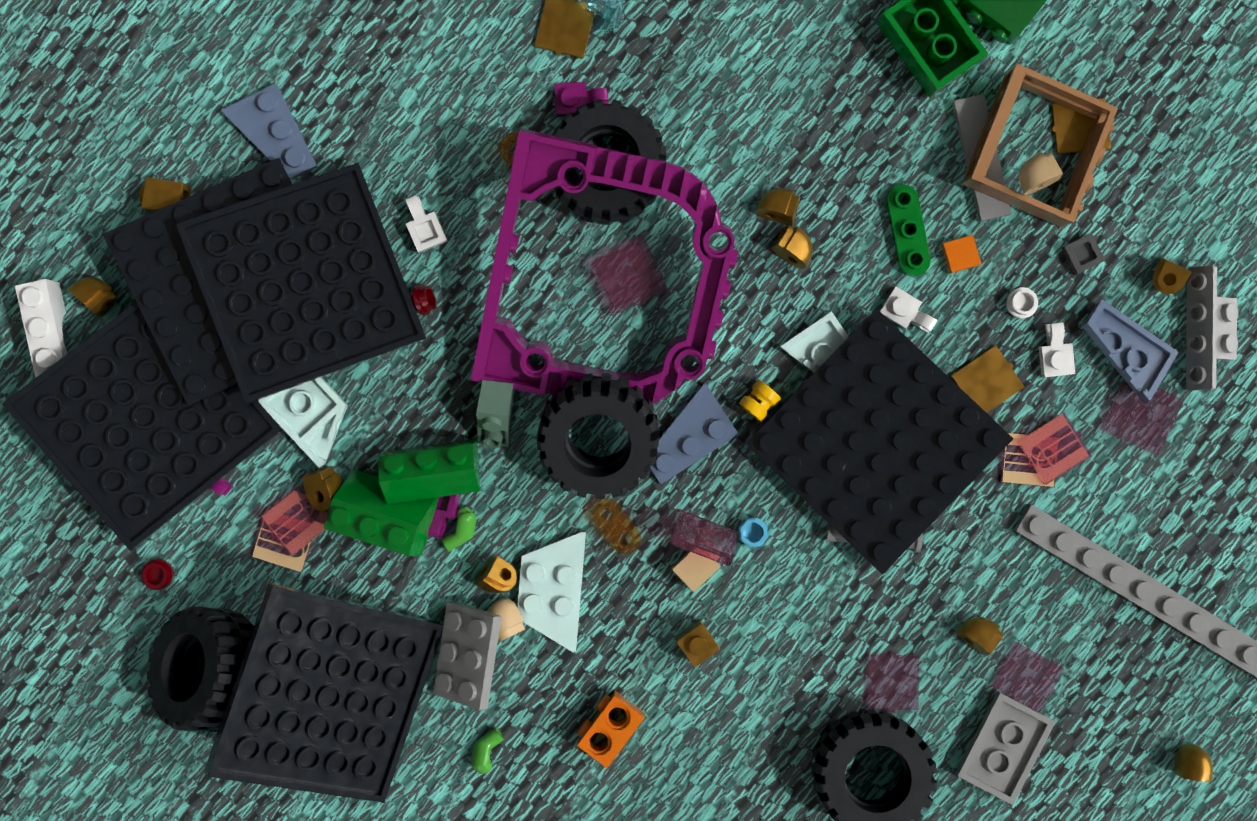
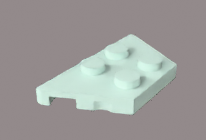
M320 377L258 400L263 408L319 468H322L326 464L348 406L333 388Z
M582 531L522 555L517 606L525 624L572 652H576L580 612L586 532Z

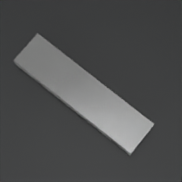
M984 94L952 102L967 168L989 115ZM996 148L985 178L1005 186ZM972 189L979 222L1012 214L1009 204Z

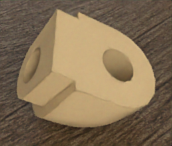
M1040 152L1024 162L1020 169L1019 181L1024 195L1034 193L1058 181L1063 172L1052 153L1049 152L1044 155Z
M502 598L488 607L487 612L502 616L498 643L525 630L521 613L512 600Z

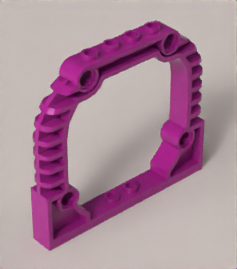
M521 128L518 133L471 380L481 383L482 380L513 383L514 390L545 396V393L552 394L558 387L564 389L566 381L574 377L579 382L582 381L583 374L593 373L594 378H601L602 373H609L612 380L618 381L620 376L629 380L630 388L637 385L644 391L643 398L650 399L652 404L674 392L684 379L693 380L698 378L704 372L707 359L712 360L714 357L716 341H712L714 329L720 330L724 311H720L719 308L721 300H727L731 281L726 280L729 268H735L738 257V250H734L735 239L731 228L721 222L716 201L705 184L693 173L676 164ZM570 167L579 168L583 173V179L578 183L569 182L565 176V171ZM589 182H596L661 196L679 204L695 221L692 243L695 253L702 263L686 331L684 334L676 336L668 344L661 365L641 373H618L555 359L547 343L542 341L528 343L520 335L509 318L498 316L504 284L510 285L513 273V266L508 265L510 253L516 254L520 235L514 234L521 199L533 201L544 192L560 186L566 192L578 193L583 191ZM716 232H722L727 236L726 242L719 247L712 246L709 243L710 236ZM538 353L543 356L545 362L541 365H534L529 361L528 356ZM686 355H693L698 359L697 363L691 367L684 366L681 360Z

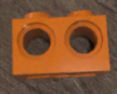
M614 691L611 696L605 694L595 707L598 714L592 722L586 719L576 733L580 737L577 746L606 768L609 767L645 719V713L617 691ZM619 707L626 711L627 716L622 721H614L609 716L610 711L613 708ZM595 733H603L607 736L608 742L603 746H596L591 742L590 738Z

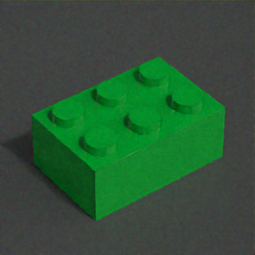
M900 0L884 11L876 23L929 98L977 66L988 55L986 49L951 0Z

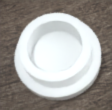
M1020 287L1010 292L1006 300V306L1014 317L1027 318L1037 310L1038 298L1031 289Z

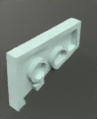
M831 311L784 343L780 348L814 373L849 336Z

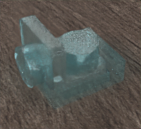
M579 0L587 4L586 8L591 12L599 15L607 14L601 27L602 32L608 33L614 30V28H619L625 16V11L622 10L625 0Z

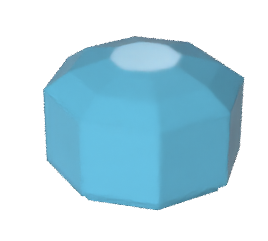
M758 517L745 518L738 526L739 540L748 547L762 546L768 538L767 525Z

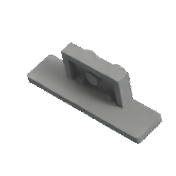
M1217 266L1190 267L1187 269L1192 273L1187 280L1186 389L1192 391L1215 390L1217 360H1237V298L1217 297Z

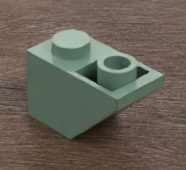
M482 380L476 411L478 444H484L491 448L509 447L514 402L513 383Z

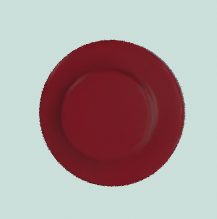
M428 285L414 286L410 297L415 310L423 316L430 314L431 310L436 309L437 306L433 290Z
M151 560L142 569V580L152 590H162L173 581L174 571L166 560Z

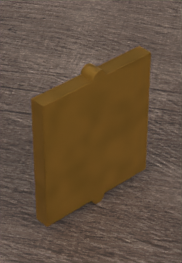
M545 0L534 47L556 52L557 56L565 54L584 59L596 6L575 0Z
M1051 104L1054 125L1051 131L1055 134L1057 155L1081 152L1094 119L1059 104ZM1110 136L1106 138L1103 145L1105 149H1111Z
M996 345L951 375L955 383L986 413L1024 388V385L1012 369L1013 364L1006 361Z

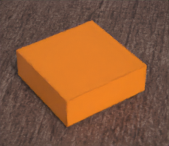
M973 235L941 244L950 274L981 265Z

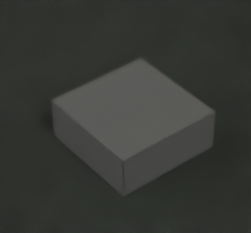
M1092 233L1061 248L1075 275L1105 261Z

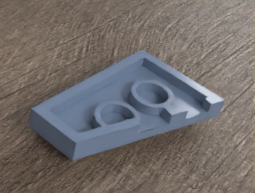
M276 83L221 109L230 121L270 161L280 158L290 180L318 167Z
M1102 299L1096 303L1082 327L1144 404L1150 402L1179 352Z
M706 383L702 385L659 439L655 464L650 466V469L660 484L738 435V432Z

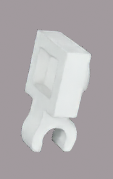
M417 195L406 199L414 219L406 223V226L418 253L447 242L436 213L432 212L426 215L421 200Z
M897 286L893 289L880 310L888 320L904 330L909 323H912L926 333H929L937 322L933 317L918 311L922 304L920 300Z
M1045 324L1047 346L1038 347L1042 377L1075 374L1073 343L1063 344L1065 335L1064 324Z

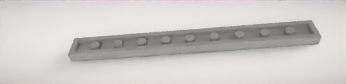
M1031 504L1028 505L1013 531L1257 678L1256 640Z

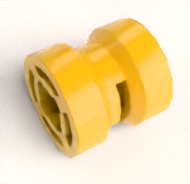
M758 379L752 386V392L749 396H744L738 404L762 423L768 416L767 411L771 407L776 406L781 401V397Z

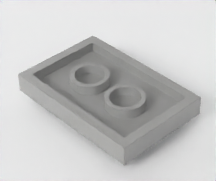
M447 602L433 694L476 710L488 709L502 616L461 603Z
M997 691L955 774L967 782L1014 805L1056 722Z

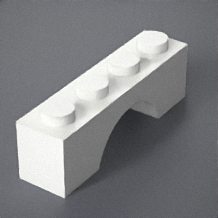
M48 279L15 286L35 378L68 354L62 332V322L66 310L60 283Z

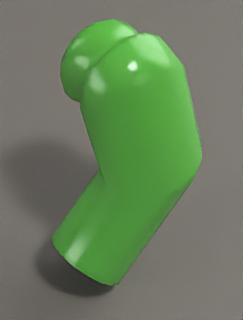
M462 507L456 512V530L442 538V542L449 552L469 541L474 536L477 520L475 514L468 507Z
M497 727L473 744L471 765L480 774H486L492 769L493 764L490 760V751L504 740V736Z

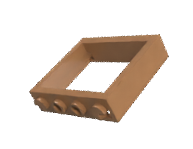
M1016 63L1004 74L961 184L1059 227L1075 222L1078 213L1083 210L1081 201L1084 194L1093 185L1094 176H1092V173L1105 154L1106 149L1103 145L1106 138L1110 136L1115 128L1113 123L1118 108ZM1020 88L1094 119L1059 209L985 178Z

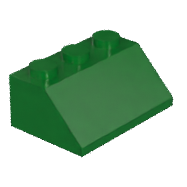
M1047 0L951 1L954 6L957 5L966 12L965 16L969 21L976 25L982 24L988 28L990 35L1000 43L1007 42L1011 45Z
M477 438L385 451L379 456V484L386 503L394 504L481 491Z
M353 469L332 498L324 529L407 556H422L439 497L387 504L379 484V477Z

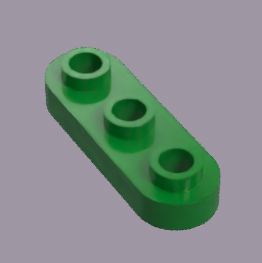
M901 184L895 186L888 193L886 205L899 268L904 274L915 277L927 271L931 258L918 194L913 187ZM899 195L907 196L908 204L902 205L898 200ZM905 225H911L914 228L913 235L905 233ZM912 255H917L920 258L919 265L911 263L910 258Z

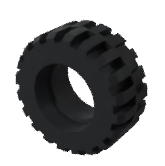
M603 99L595 100L593 106L586 107L583 104L576 107L577 112L572 116L568 113L562 119L563 124L560 128L556 127L552 134L553 136L585 143L601 136H614L626 141L633 149L635 155L666 162V148L662 143V135L659 129L654 128L653 121L647 114L644 116L639 114V108L631 104L628 108L622 106V101L612 100V104H603ZM570 167L565 171V176L569 182L578 183L582 180L578 168ZM587 185L583 191L578 193L566 192L560 186L554 188L558 199L568 207L571 213L575 216L578 214L585 221L591 223L599 221L602 225H611V222L615 221L620 223L627 222L630 217L642 214L648 205H652L657 198V195L625 188L601 191Z
M593 373L583 374L582 381L578 382L574 377L566 381L564 389L558 387L552 393L551 400H547L544 406L537 437V449L541 451L539 458L542 466H549L547 474L553 481L560 479V487L567 492L572 488L577 490V496L586 498L587 494H594L595 499H605V494L612 493L613 498L623 495L624 488L627 487L631 491L639 485V478L646 479L650 473V466L655 464L657 458L659 432L658 418L654 414V406L650 399L643 398L644 391L637 385L630 388L629 380L621 376L618 381L612 380L609 373H602L601 378H594ZM587 415H607L616 419L625 427L628 432V442L620 451L613 455L605 457L591 456L580 451L569 438L570 426L578 419Z
M191 606L170 617V621H167L161 627V634L156 636L153 642V653L149 654L148 662H150V669L147 671V680H149L150 687L147 689L149 697L153 699L151 705L154 711L159 714L158 717L166 725L176 730L218 732L254 627L243 614L227 609Z
M874 709L864 710V714L859 715L855 711L847 714L848 719L842 722L837 719L833 722L832 726L834 728L829 733L824 731L821 735L820 740L822 743L820 747L815 746L813 753L815 764H811L816 793L834 821H920L923 818L920 811L923 807L930 808L933 799L929 796L930 792H935L937 788V781L933 777V774L937 773L936 763L932 760V752L922 737L903 719H898L892 713L885 711L877 713ZM886 746L893 750L901 761L902 770L897 785L889 794L879 799L865 800L857 798L850 792L845 782V771L848 763L856 753L864 748Z

